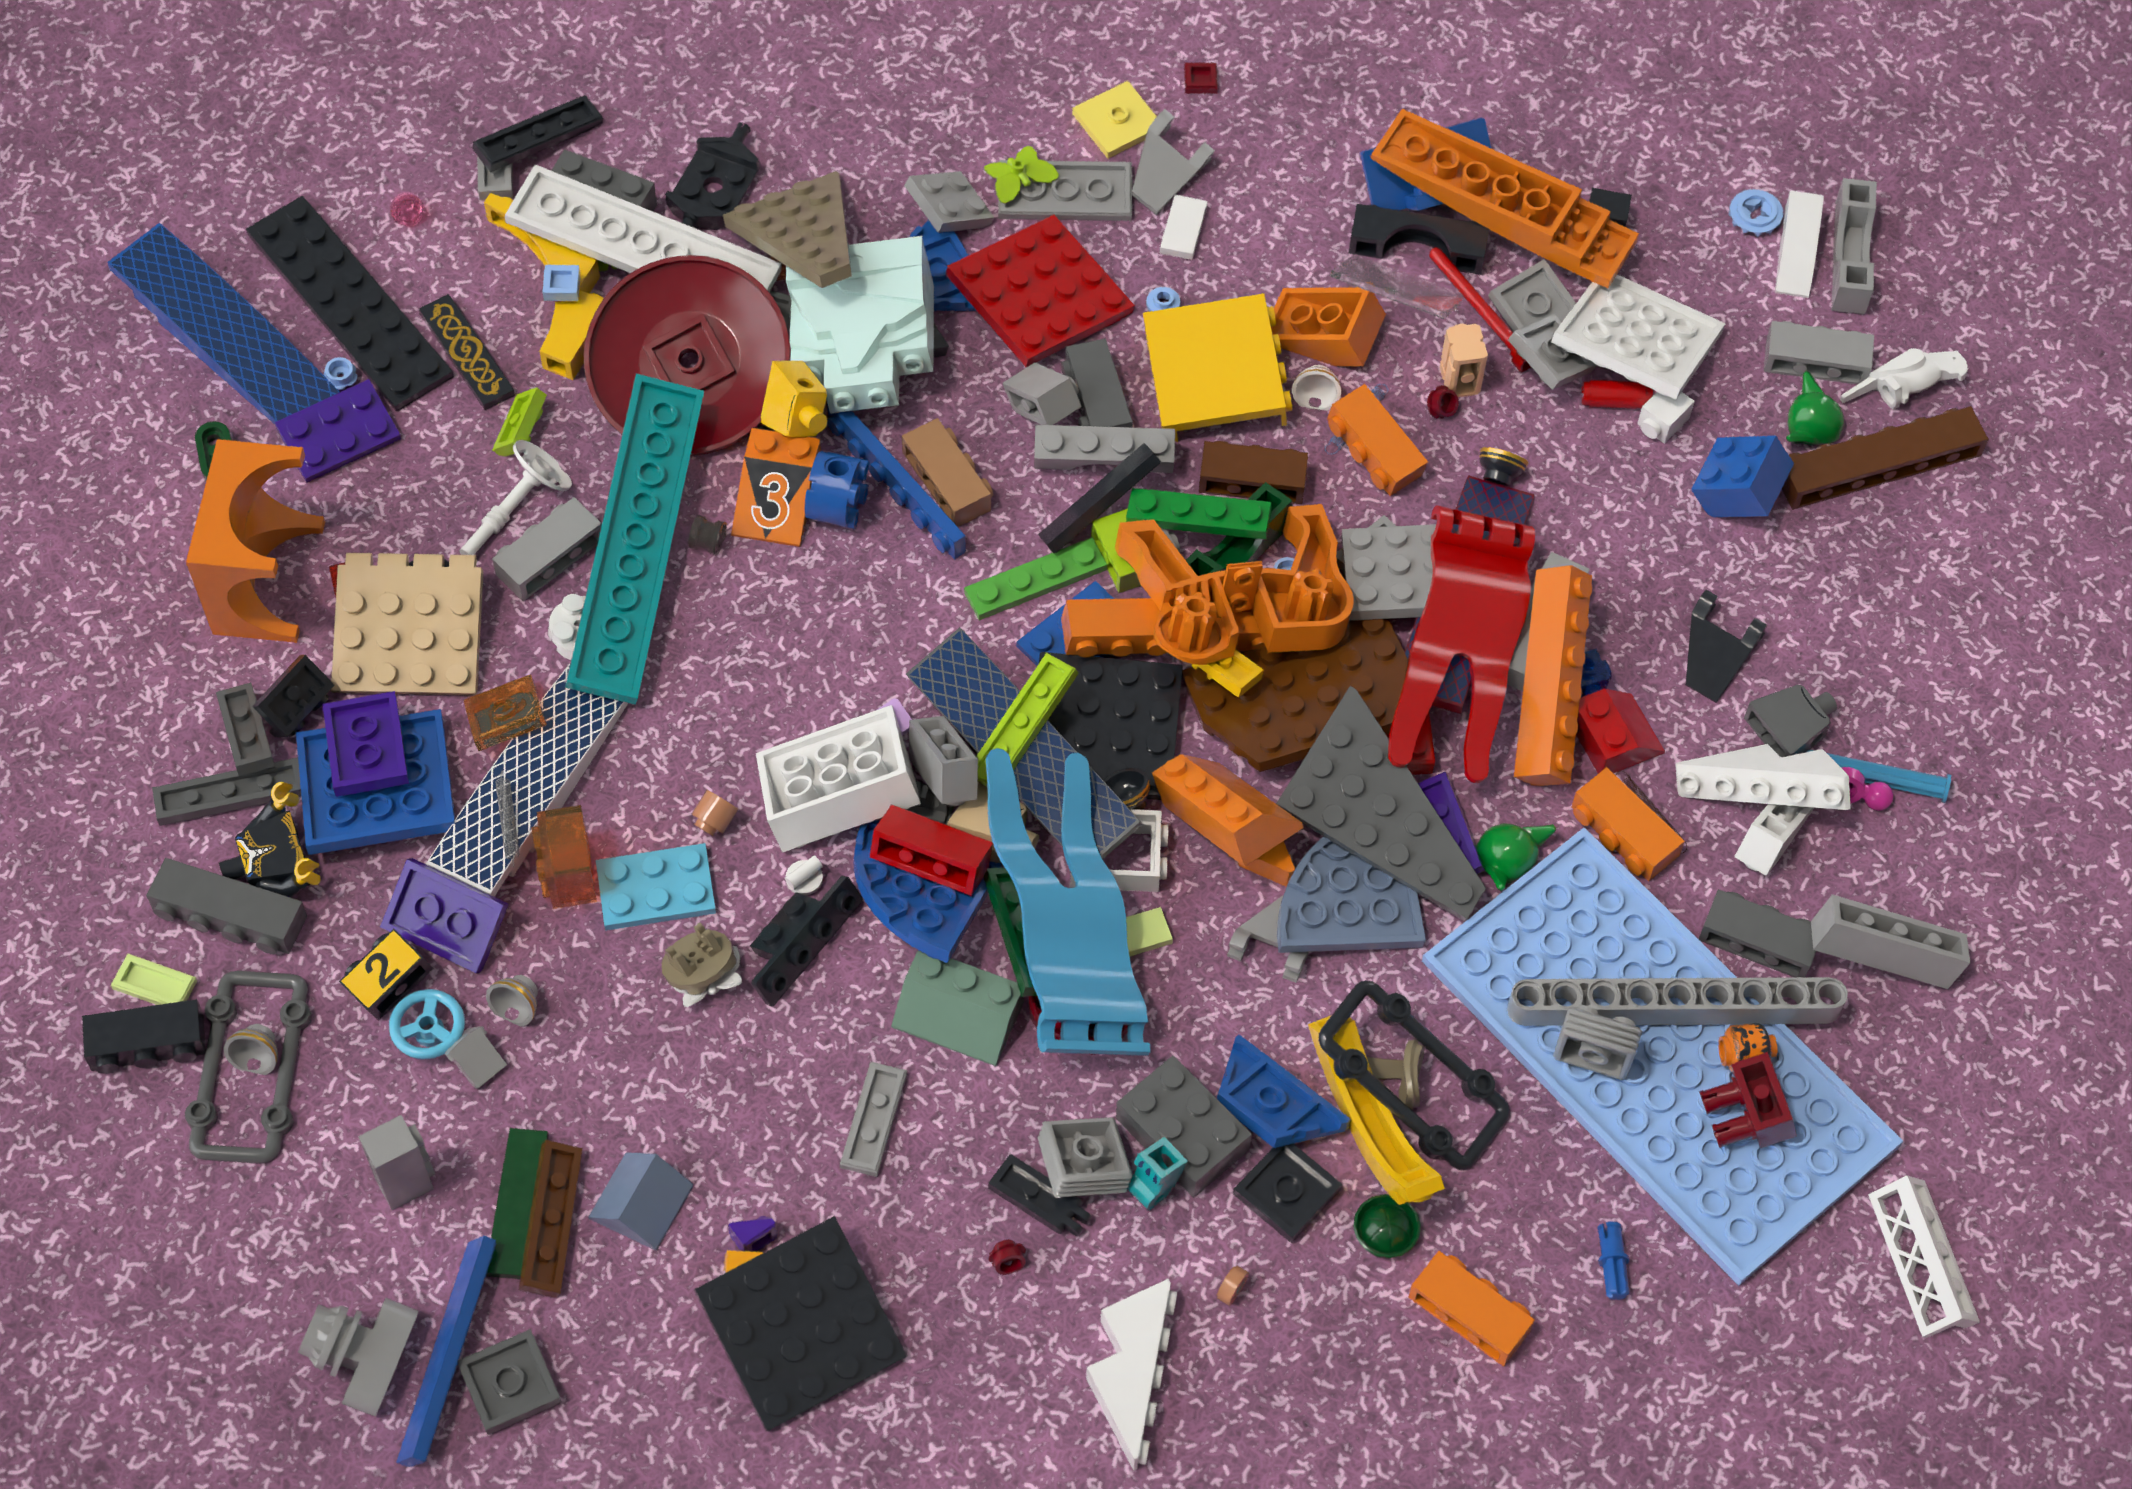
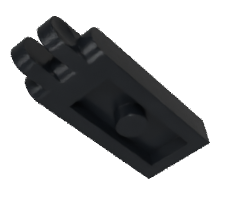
M1011 1153L988 1182V1189L1058 1234H1061L1065 1229L1071 1234L1079 1236L1083 1228L1072 1218L1074 1217L1083 1224H1087L1092 1218L1087 1211L1081 1208L1083 1201L1079 1197L1054 1196L1049 1178Z

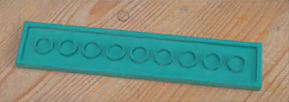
M636 374L565 688L636 705L703 400V390Z

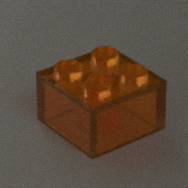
M581 805L537 812L538 826L531 828L534 847L537 852L538 860H536V866L543 898H551L553 909L597 902L589 840Z

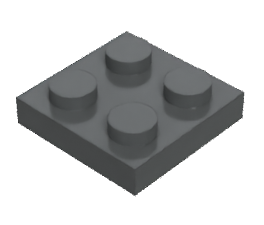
M531 1329L458 1360L459 1369L487 1435L562 1403Z

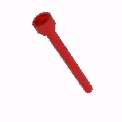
M1432 248L1429 252L1431 260L1510 349L1511 362L1521 373L1531 368L1530 364L1518 354L1514 346L1508 341L1513 334L1510 328L1442 250Z

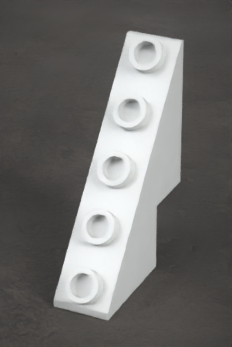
M1768 744L1676 763L1677 791L1681 797L1839 810L1850 809L1849 775L1823 749L1780 757Z
M1169 1279L1101 1310V1324L1116 1354L1087 1367L1086 1379L1133 1471L1137 1469L1138 1464L1146 1465L1150 1441L1143 1440L1145 1426L1153 1427L1157 1403L1150 1402L1152 1388L1160 1389L1164 1368L1163 1365H1157L1159 1351L1167 1352L1170 1328L1163 1327L1165 1315L1174 1314L1177 1292L1170 1291L1171 1283Z

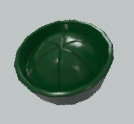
M1382 1194L1372 1196L1360 1205L1355 1213L1353 1228L1356 1239L1367 1252L1376 1257L1389 1259L1402 1256L1414 1247L1420 1237L1421 1223L1418 1213L1409 1202L1399 1205L1390 1195Z

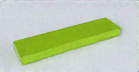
M1048 653L1045 654L977 754L978 782L987 786L986 757L993 749L1005 750L1010 756L1013 770L1015 769L1079 673L1076 668Z

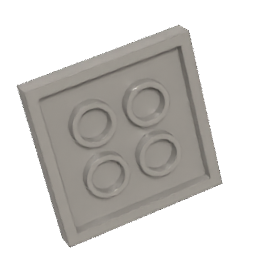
M1436 524L1342 529L1345 580L1349 584L1354 598L1349 621L1421 617L1432 581L1431 535L1435 531Z

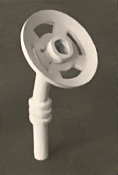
M516 441L513 445V451L525 469L523 472L524 477L499 506H493L491 511L486 514L481 521L482 525L459 550L461 555H475L493 533L498 534L500 529L505 526V523H508L510 520L509 515L534 486H540L542 483L556 490H569L572 486L569 475L560 468L558 462L551 455L528 441Z

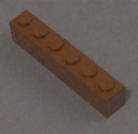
M1972 406L1962 409L1952 408L1934 417H1920L1902 426H1888L1870 435H1856L1838 444H1824L1813 451L1802 454L1798 452L1789 454L1794 465L1782 487V491L1791 509L1794 510L1980 457L1989 438Z

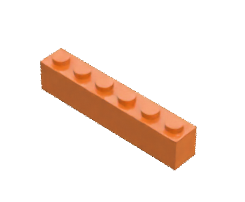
M1572 565L1536 570L1514 769L1515 778L1534 786L1571 784L1572 769L1574 767L1573 756L1575 737L1578 730L1579 699L1582 694L1581 680L1583 664L1585 662L1586 632L1589 626L1588 613L1590 596L1592 594V575Z
M1151 598L1066 600L1061 617L1066 655L1091 657L1095 654H1113L1122 657L1129 654L1148 653L1152 656H1159L1168 653L1154 639V629L1160 613L1159 608ZM1252 610L1232 612L1239 629L1235 649L1237 651H1248L1264 648L1265 644Z

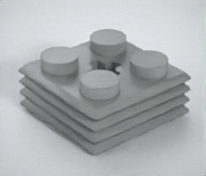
M1579 1005L1576 1008H1569L1555 1047L1554 1058L1558 1061L1619 1080L1626 1079L1637 1053L1642 1030L1636 1027L1635 1022L1628 1018L1614 1017L1610 1019L1600 1016L1598 1011L1590 1006Z
M1114 1118L1044 1121L1042 1123L1043 1126L1039 1132L1038 1141L1054 1196L1071 1197L1127 1192L1132 1173Z

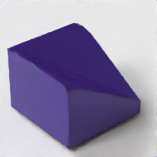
M761 1216L756 1220L728 1224L729 1235L741 1251L758 1252L777 1239L778 1236L775 1221L766 1216Z

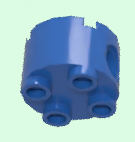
M818 452L809 476V481H812L811 489L806 491L805 517L814 521L855 529L859 519V509H856L857 505H864L868 495L869 485L864 484L863 481L867 478L869 460L832 452Z

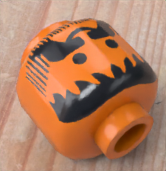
M1760 1023L1729 1026L1724 1036H1720L1718 1041L1721 1063L1724 1067L1728 1066L1731 1072H1733L1732 1063L1768 1052L1771 1060L1772 1057H1777L1778 1053L1775 1036L1773 1034L1768 1035L1766 1028Z

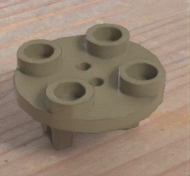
M700 922L694 926V933L686 935L665 949L666 954L661 962L662 974L670 986L680 990H687L691 995L703 993L708 985L720 979L725 972L733 969L737 963L733 945L727 936L715 930H705Z

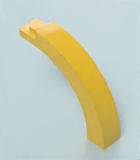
M1331 1016L1308 1024L1319 1061L1338 1107L1342 1113L1351 1119L1349 1129L1368 1166L1387 1193L1401 1205L1406 1202L1426 1201L1433 1196V1193L1445 1189L1441 1175L1415 1152L1398 1127L1390 1110L1356 1080L1347 1082L1336 1075L1333 1066L1334 1060L1322 1050L1318 1041L1321 1028ZM1349 1017L1334 1036V1040L1345 1050L1357 1049L1366 1057L1355 1020ZM1368 1063V1065H1367V1070H1368L1371 1074H1373V1073H1372V1070H1371V1068H1370V1065H1369V1063Z

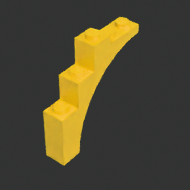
M490 193L484 202L487 221L509 231L525 243L540 259L544 267L545 265H579L580 267L578 301H555L551 327L539 351L543 369L574 380L584 364L585 339L589 325L598 306L604 299L598 294H590L600 278L598 261L580 252L505 223V214L513 199Z

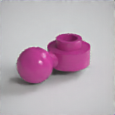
M1841 767L1849 775L1850 803L1857 802L1862 798L1869 808L1876 811L1884 810L1891 805L1894 796L1888 784L1874 782L1866 785L1865 778L1860 771L1850 767Z

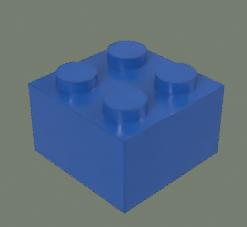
M1776 435L1720 437L1716 439L1691 491L1707 515L1712 517L1768 516L1794 463Z

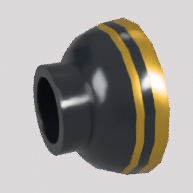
M1491 447L1480 448L1479 458L1480 464L1485 470L1484 480L1509 487L1511 480L1521 476L1528 466L1526 459L1511 452Z
M1126 768L1116 771L1104 779V782L1130 810H1144L1146 806L1145 800L1150 790L1146 772L1137 768Z

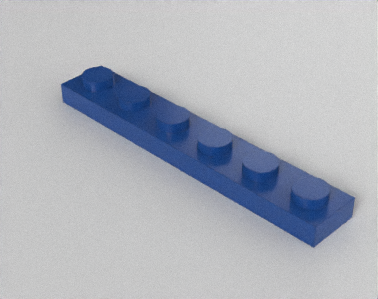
M827 403V425L835 436L842 435L848 441L847 446L855 458L869 460V471L872 477L879 483L882 481L886 483L891 497L899 506L906 505L911 511L910 515L916 526L920 529L926 528L932 534L933 543L940 552L945 553L947 551L954 560L966 552L964 533L852 411L830 413Z

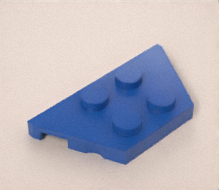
M929 220L922 227L917 226L910 234V237L922 236L934 284V311H977L945 275L948 265L969 256L954 231L938 233Z
M1240 1034L1235 1037L1217 1100L1239 1122L1273 1148L1345 1132L1348 1129L1351 1121L1348 1116Z

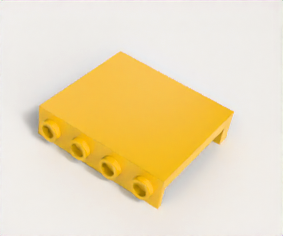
M1264 293L1143 313L1162 429H1175V442H1178L1177 431L1280 415L1282 426H1287L1286 412L1292 411L1290 391H1283L1282 383L1287 382L1284 362H1277L1276 355L1281 354L1279 334L1272 335L1271 327L1276 326L1273 306L1267 307Z

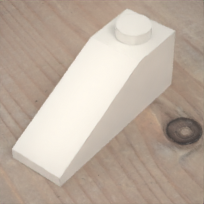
M1768 804L1751 824L1735 858L1744 862L1751 870L1759 871L1767 876L1786 851L1814 807Z

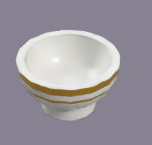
M1314 365L1298 374L1293 382L1292 394L1300 407L1328 411L1331 409L1332 404L1340 399L1341 385L1339 379L1329 368L1323 365ZM1310 398H1319L1321 405L1318 408L1310 406Z

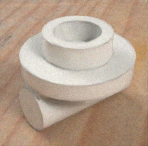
M812 856L809 860L797 861L788 868L785 881L793 893L810 895L821 887L823 882L821 868L823 866L816 856Z

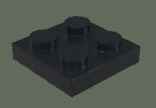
M1289 1144L1272 1148L1234 1188L1233 1195L1292 1243L1341 1191L1342 1183L1296 1145Z

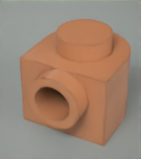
M706 789L691 814L698 818L694 825L713 836L716 830L722 834L725 832L738 808Z

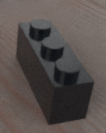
M197 999L82 1016L84 1058L91 1071L96 1070L98 1073L110 1074L117 1072L119 1067L135 1065L138 1068H151L156 1066L158 1061L171 1059L176 1062L186 1063L195 1060L196 1056L205 1055L204 1013Z

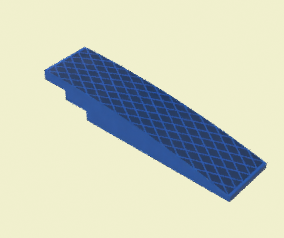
M158 223L107 262L110 271L132 289L134 297L157 317L159 324L272 423L340 392L251 304L161 223Z

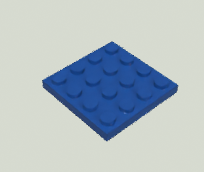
M441 709L400 716L409 784L335 797L333 790L326 728L296 732L305 843L308 855L445 833L452 824H455L446 737Z

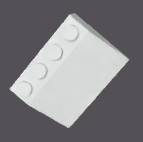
M892 705L756 753L767 821L782 852L803 847L816 840L837 835L850 828L873 822L883 817L891 804L905 810L921 804L914 773Z

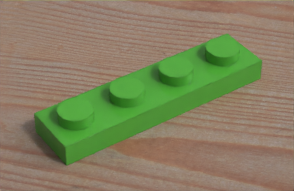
M1091 537L1063 548L1057 553L1048 554L964 587V593L978 620H982L1106 571L1107 563Z

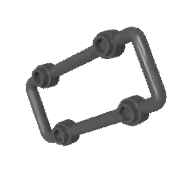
M230 971L220 979L216 996L210 998L206 1003L205 1014L211 1026L197 1100L191 1102L185 1111V1119L191 1128L189 1149L196 1158L212 1161L262 1164L268 1163L278 1156L282 1137L291 1130L294 1123L288 1103L301 1030H304L312 1019L311 1011L306 1004L308 985L301 976L286 973ZM235 985L293 989L291 1000L286 1002L280 1010V1019L286 1028L273 1105L267 1107L261 1116V1123L265 1132H268L264 1148L204 1144L207 1130L216 1124L218 1118L217 1111L212 1104L225 1029L227 1025L234 1021L237 1015L236 1006L231 999Z

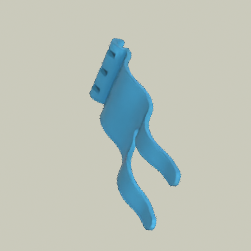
M999 748L991 750L986 757L989 828L996 853L1011 876L1020 900L1026 962L1031 982L1039 998L1042 1010L1037 1025V1042L1042 1053L1149 1055L1151 1052L1150 1043H1144L1143 1041L1144 1026L1148 1023L1147 1009L1135 981L1130 963L1123 898L1113 874L1100 856L1093 835L1088 760L1079 753H1072L1065 760L1061 835L1064 856L1075 880L1074 888H1066L1060 884L1054 873L1037 854L1028 837L1021 815L1018 789L1009 754ZM1056 1023H1061V1040H1055L1054 1031ZM1089 1024H1095L1094 1041H1089L1088 1039ZM1123 1025H1128V1042H1122Z

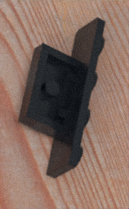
M842 875L821 900L795 892L750 945L754 953L769 960L751 982L765 1004L773 1007L862 903L863 898L849 877Z

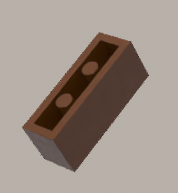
M1204 441L1199 493L1250 498L1266 482L1290 498L1292 504L1302 505L1308 453L1299 452L1295 449L1280 450L1264 448L1260 445L1245 446L1230 444L1225 441Z

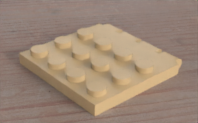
M346 553L345 565H338L331 679L334 687L331 689V692L381 694L395 691L396 694L477 696L483 570L481 567H476V555H450L449 567H444L443 554H414L413 566H409L408 554L379 553L377 566H374L372 553Z

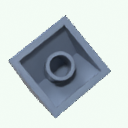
M625 1153L588 1219L657 1251L694 1185L657 1154Z

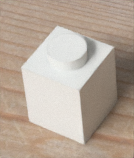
M1656 392L1642 406L1637 424L1647 437L1657 438L1665 444L1690 418L1694 400L1681 392L1677 399L1663 396Z

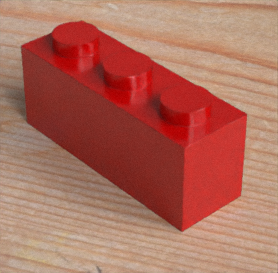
M891 804L874 829L870 858L972 896L982 881L987 868H989L993 842Z

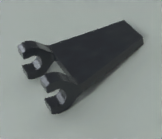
M1705 590L1691 614L1685 685L1717 703L1750 653L1765 635L1764 630L1767 624L1754 618L1743 638L1738 639L1706 620L1715 608L1718 596Z

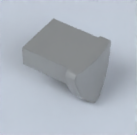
M483 1026L464 1030L462 1036L445 1052L448 1059L454 1061L467 1080L477 1089L507 1065L485 1036L487 1032Z

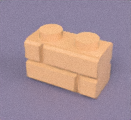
M1457 324L1446 330L1440 371L1444 380V386L1453 390L1458 397L1478 395L1481 392L1488 354L1485 342H1483L1480 325Z

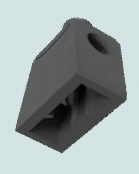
M1795 685L1749 702L1744 719L1764 744H1768L1780 757L1806 753L1807 750L1813 748L1826 737L1831 724L1827 715L1837 710V704L1833 696L1828 692L1813 698L1804 686Z

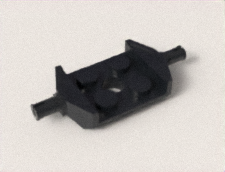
M739 122L729 138L701 137L697 139V151L673 192L667 191L665 194L667 206L673 215L682 220L681 223L696 229L704 227L719 230L725 227L723 215L734 211V208L741 203L760 169L759 159L743 145L745 138L751 131L749 125L745 123L743 126V122ZM710 183H718L722 186L721 190L714 193L707 192L704 188Z

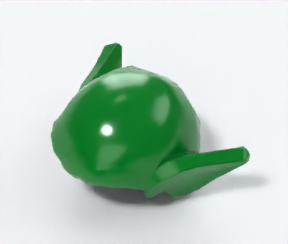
M1805 371L1803 373L1802 394L1794 399L1788 411L1787 427L1790 434L1787 435L1786 439L1793 444L1803 443L1809 446L1835 443L1840 439L1845 424L1842 409L1836 401L1824 393L1811 373Z
M1501 823L1490 827L1482 834L1476 848L1485 871L1491 876L1498 890H1504L1507 883L1516 882L1533 868L1538 860L1539 847L1556 831V827L1553 824L1520 827L1515 824Z

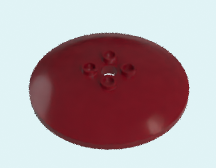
M696 255L674 256L651 262L633 271L618 282L608 292L594 313L588 328L584 347V369L589 391L603 417L621 435L636 374L704 391L690 456H699L723 450L750 435L752 428L757 429L762 424L761 413L772 361L791 360L790 339L784 317L767 289L752 275L729 262ZM690 352L697 354L699 361L694 367L685 368L681 366L680 361L683 355Z

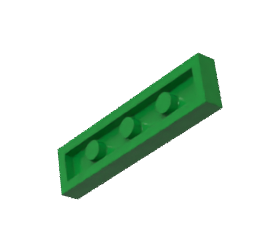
M1132 488L1126 521L1154 519L1161 529L1267 540L1272 504L1266 501Z

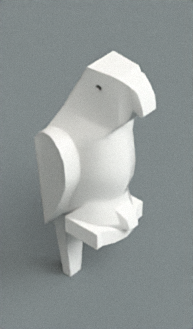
M1911 348L1872 371L1870 377L1842 394L1841 401L1845 403L1871 390H1877L1886 404L1894 410L1900 407V403L1905 404L1910 394L1927 390L1938 381L1958 378L1959 381L1965 379L1968 370L1966 360L1958 351L1926 353L1920 349Z

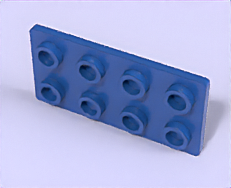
M1479 117L1445 127L1491 148L1484 118ZM1376 147L1360 152L1371 205L1394 210L1408 208L1419 211L1443 204L1372 160L1371 154Z

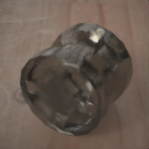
M697 515L689 534V548L694 550L704 548L710 554L717 556L726 537L727 523L721 520L716 522L708 521L706 516Z

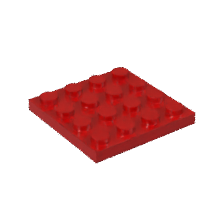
M1055 215L948 265L945 274L1025 367L1118 322L1131 314L1135 308L1133 302Z

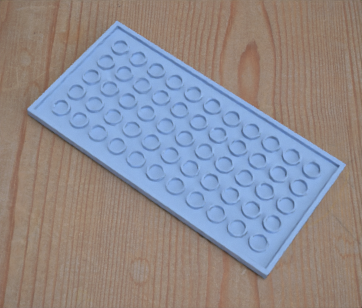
M1582 828L1427 951L1422 957V962L1738 1286L1893 1154L1903 1143V1140L1785 1024L1761 1025L1766 1028L1768 1035L1773 1034L1777 1041V1057H1772L1771 1062L1792 1115L1797 1137L1760 1148L1757 1140H1753L1750 1137L1719 1149L1711 1125L1744 1115L1745 1106L1741 1107L1739 1103L1707 1115L1699 1091L1732 1081L1731 1077H1734L1733 1072L1730 1071L1728 1066L1724 1067L1721 1063L1718 1041L1720 1036H1724L1729 1026L1741 1024L1636 1025V1027L1642 1030L1637 1053L1627 1078L1619 1080L1556 1060L1553 1054L1562 1026H1523L1513 1022L1507 1012L1509 998L1514 985L1525 979L1737 978L1585 828ZM1751 997L1745 998L1748 1003L1759 1005L1756 999ZM1602 998L1593 999L1597 1004L1601 1006L1609 1005V1003ZM1640 998L1631 999L1637 1005H1647L1646 1002ZM1669 998L1675 1005H1685L1678 998ZM1707 998L1713 1005H1722L1716 998ZM1528 999L1518 1000L1524 1006H1534L1533 1002ZM1556 999V1001L1562 1006L1572 1005L1566 999Z

